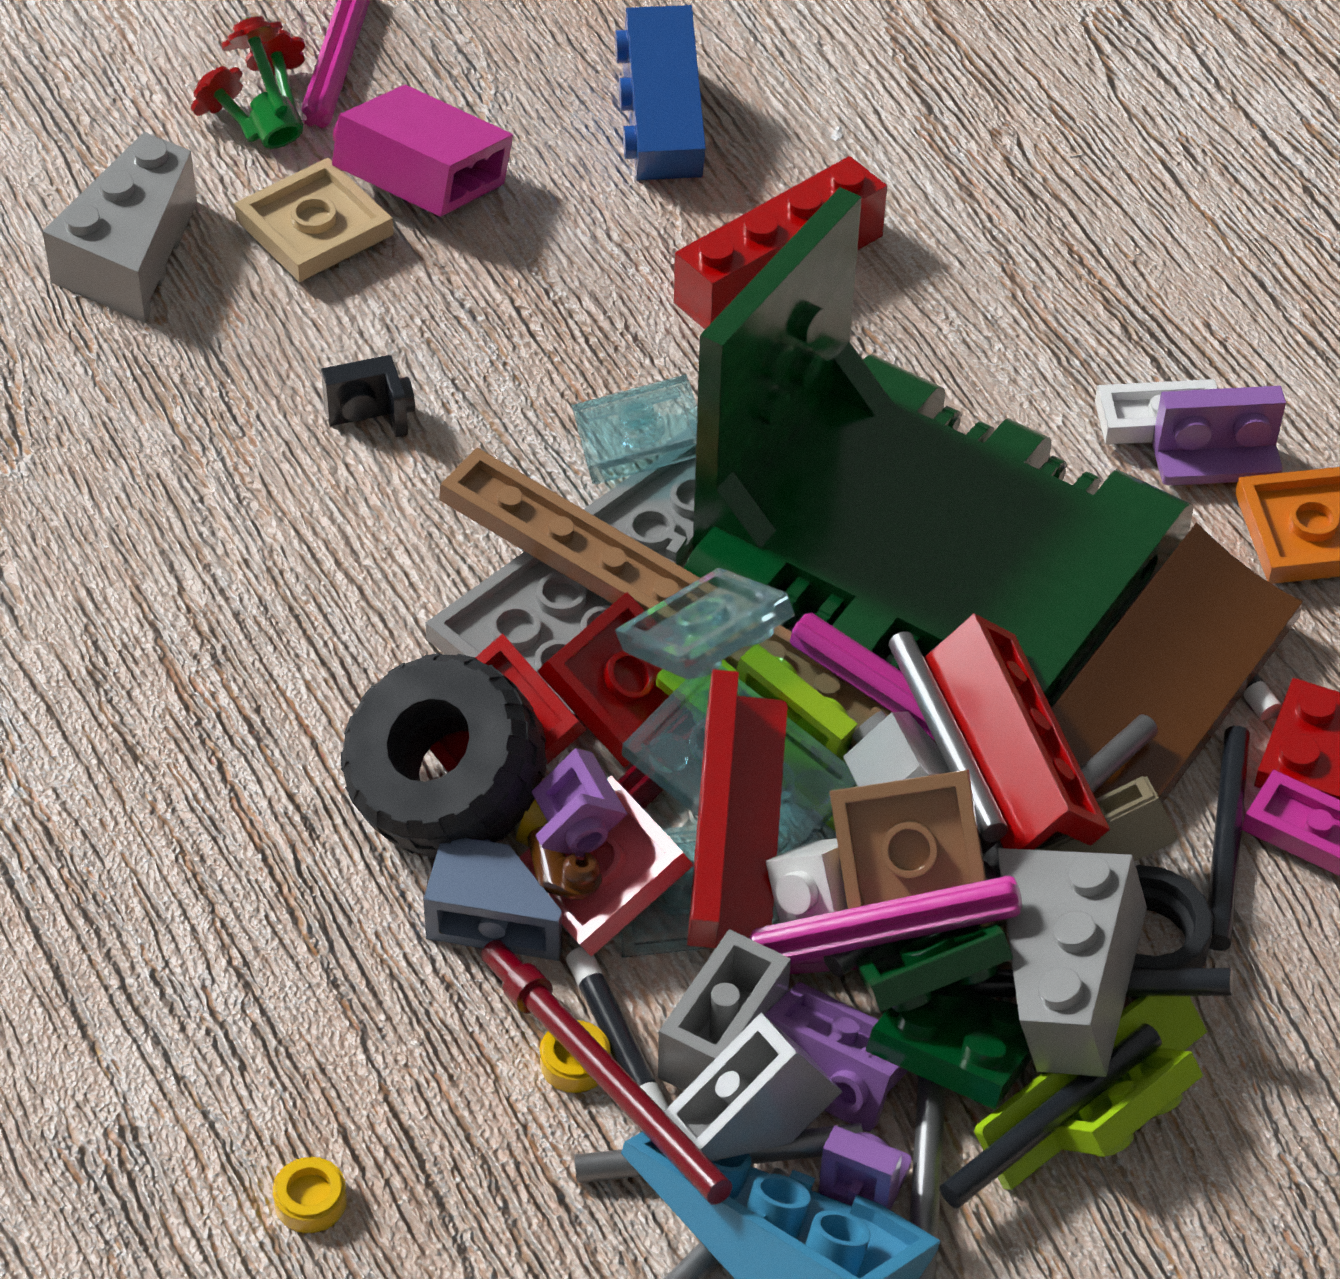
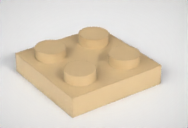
M325 158L234 203L236 221L299 282L394 235L393 218L341 169L333 166L332 160L329 158Z

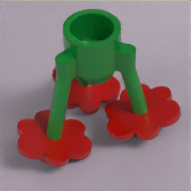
M263 16L244 18V20L233 26L234 33L230 34L228 39L222 42L221 46L223 51L249 48L250 53L245 59L247 68L260 72L266 92L259 94L252 100L250 104L252 111L250 112V117H248L233 100L243 88V84L239 81L243 75L242 71L238 67H233L229 70L227 67L221 66L206 73L199 80L193 92V96L196 99L191 105V111L196 116H202L208 111L211 114L218 113L224 107L241 126L248 142H253L260 138L263 146L268 149L281 148L294 142L303 133L304 124L296 109L287 69L298 68L304 63V39L301 37H291L288 31L281 30L283 28L281 21L269 23V21H265Z

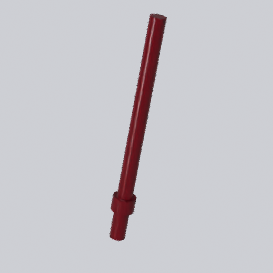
M493 940L486 944L481 952V959L503 982V992L522 1013H532L710 1204L716 1205L723 1202L732 1191L730 1180L552 994L553 986L542 972L533 964H523L501 940Z

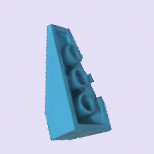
M643 1132L626 1140L622 1148L621 1154L734 1279H919L937 1253L940 1244L939 1239L877 1202L856 1195L853 1205L850 1206L812 1191L816 1178L794 1169L790 1176L787 1177L780 1174H769L751 1166V1157L748 1153L712 1161L732 1183L730 1195L723 1202L712 1205Z

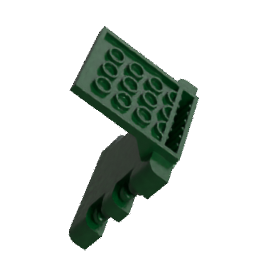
M839 187L700 334L693 551L684 569L786 629L792 627L803 613H813L898 670L900 668L889 647V641L894 635L900 632H910L923 657H925L975 613L1016 635L1052 709L1188 534L1193 515V504L1118 469L1114 470L1100 487V477L1088 471L1082 473V476L1071 485L1063 481L1068 465L1067 462L1054 455L1050 457V437L1009 418L1005 419L996 430H994V427L979 421L975 423V426L967 434L961 433L957 429L960 425L962 414L950 406L944 407L945 389L873 354L862 359L850 343L862 197Z

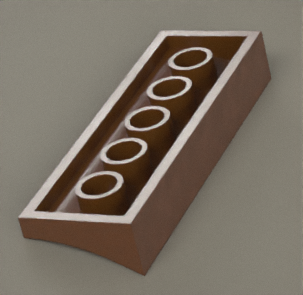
M1197 522L1052 708L1080 768L1139 715L1149 716L1158 727V734L1093 792L1095 799L1142 776H1147L1161 803H1163L1246 691L1253 677L1259 673L1300 617L1303 601L1284 592L1246 567Z

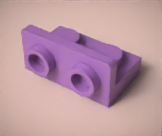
M1262 386L1161 392L1152 445L1162 483L1167 486L1238 482L1239 477L1282 473L1283 467L1276 446L1286 405L1282 387Z
M798 982L764 1015L805 1050L842 1091L824 1111L850 1124L861 1123L862 1130L871 1131L879 1121L888 1092L908 1070L865 1051L872 1027L877 1023L878 1019Z

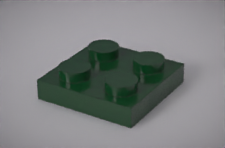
M993 921L886 943L870 956L866 954L855 962L858 974L880 1012L891 1007L895 1012H905L929 1002L933 998L932 991L956 981L960 985L966 986L991 978L999 971L998 964L1013 959V955L1004 932Z
M958 981L932 991L933 998L915 1009L895 1012L892 1007L889 1008L872 1027L866 1052L994 1110L1032 1060L1019 1020L1018 1005L1008 1001L994 1000L960 985Z

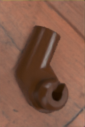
M544 826L533 829L527 839L536 879L545 891L577 901L594 894L602 882L600 864L597 858L585 852L584 860H578L575 853H571L566 857L565 853L543 849L536 838V834Z

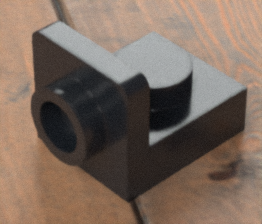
M391 355L321 368L324 410L329 426L388 415L395 437L408 435L407 413L416 410L413 388L408 376L399 378Z

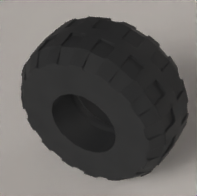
M436 653L400 664L388 671L386 676L375 685H372L362 696L361 702L353 715L350 716L344 732L345 739L341 752V770L344 773L345 788L352 803L376 831L393 844L412 854L418 853L435 859L440 843H451L453 840L463 838L483 841L488 839L496 842L505 838L516 828L515 826L523 818L525 811L528 812L535 800L532 790L545 778L547 759L545 755L546 738L543 726L535 715L534 708L528 699L510 679L492 665H486L475 657L463 654L442 655L441 653ZM469 731L470 738L466 753L456 768L442 778L426 782L420 781L419 773L422 761L431 746L447 734Z

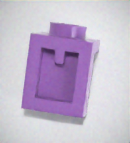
M834 1125L823 1147L818 1193L850 1206L853 1205L856 1195H859L891 1210L910 1170L911 1156L888 1146L886 1142L875 1135L865 1132L853 1133Z

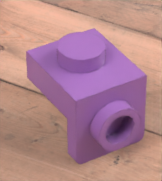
M575 748L532 790L534 798L548 821L536 834V838L543 849L569 855L575 853V856L583 858L585 852L589 853L600 847L607 839L608 832L627 815L594 754L589 751Z

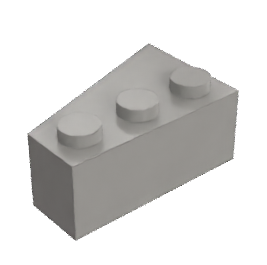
M143 132L42 231L51 283L146 323L151 311L150 300L157 285L162 286L167 274L166 263L172 249L178 248L197 204L191 151Z
M997 848L1001 877H1014L1022 898L1020 914L1016 917L1008 918L1007 927L1010 950L1013 955L1012 966L1019 1020L1036 1071L1106 1077L1147 910L1133 855Z

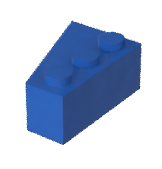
M692 5L626 8L625 30H615L616 63H623L624 75L623 78H619L620 110L628 111L630 126H623L625 160L634 159L636 181L703 177L706 147Z

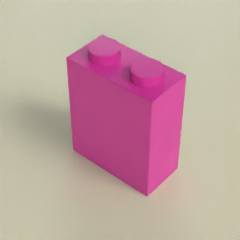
M404 84L339 114L333 130L335 146L332 165L442 217L505 183L513 134Z

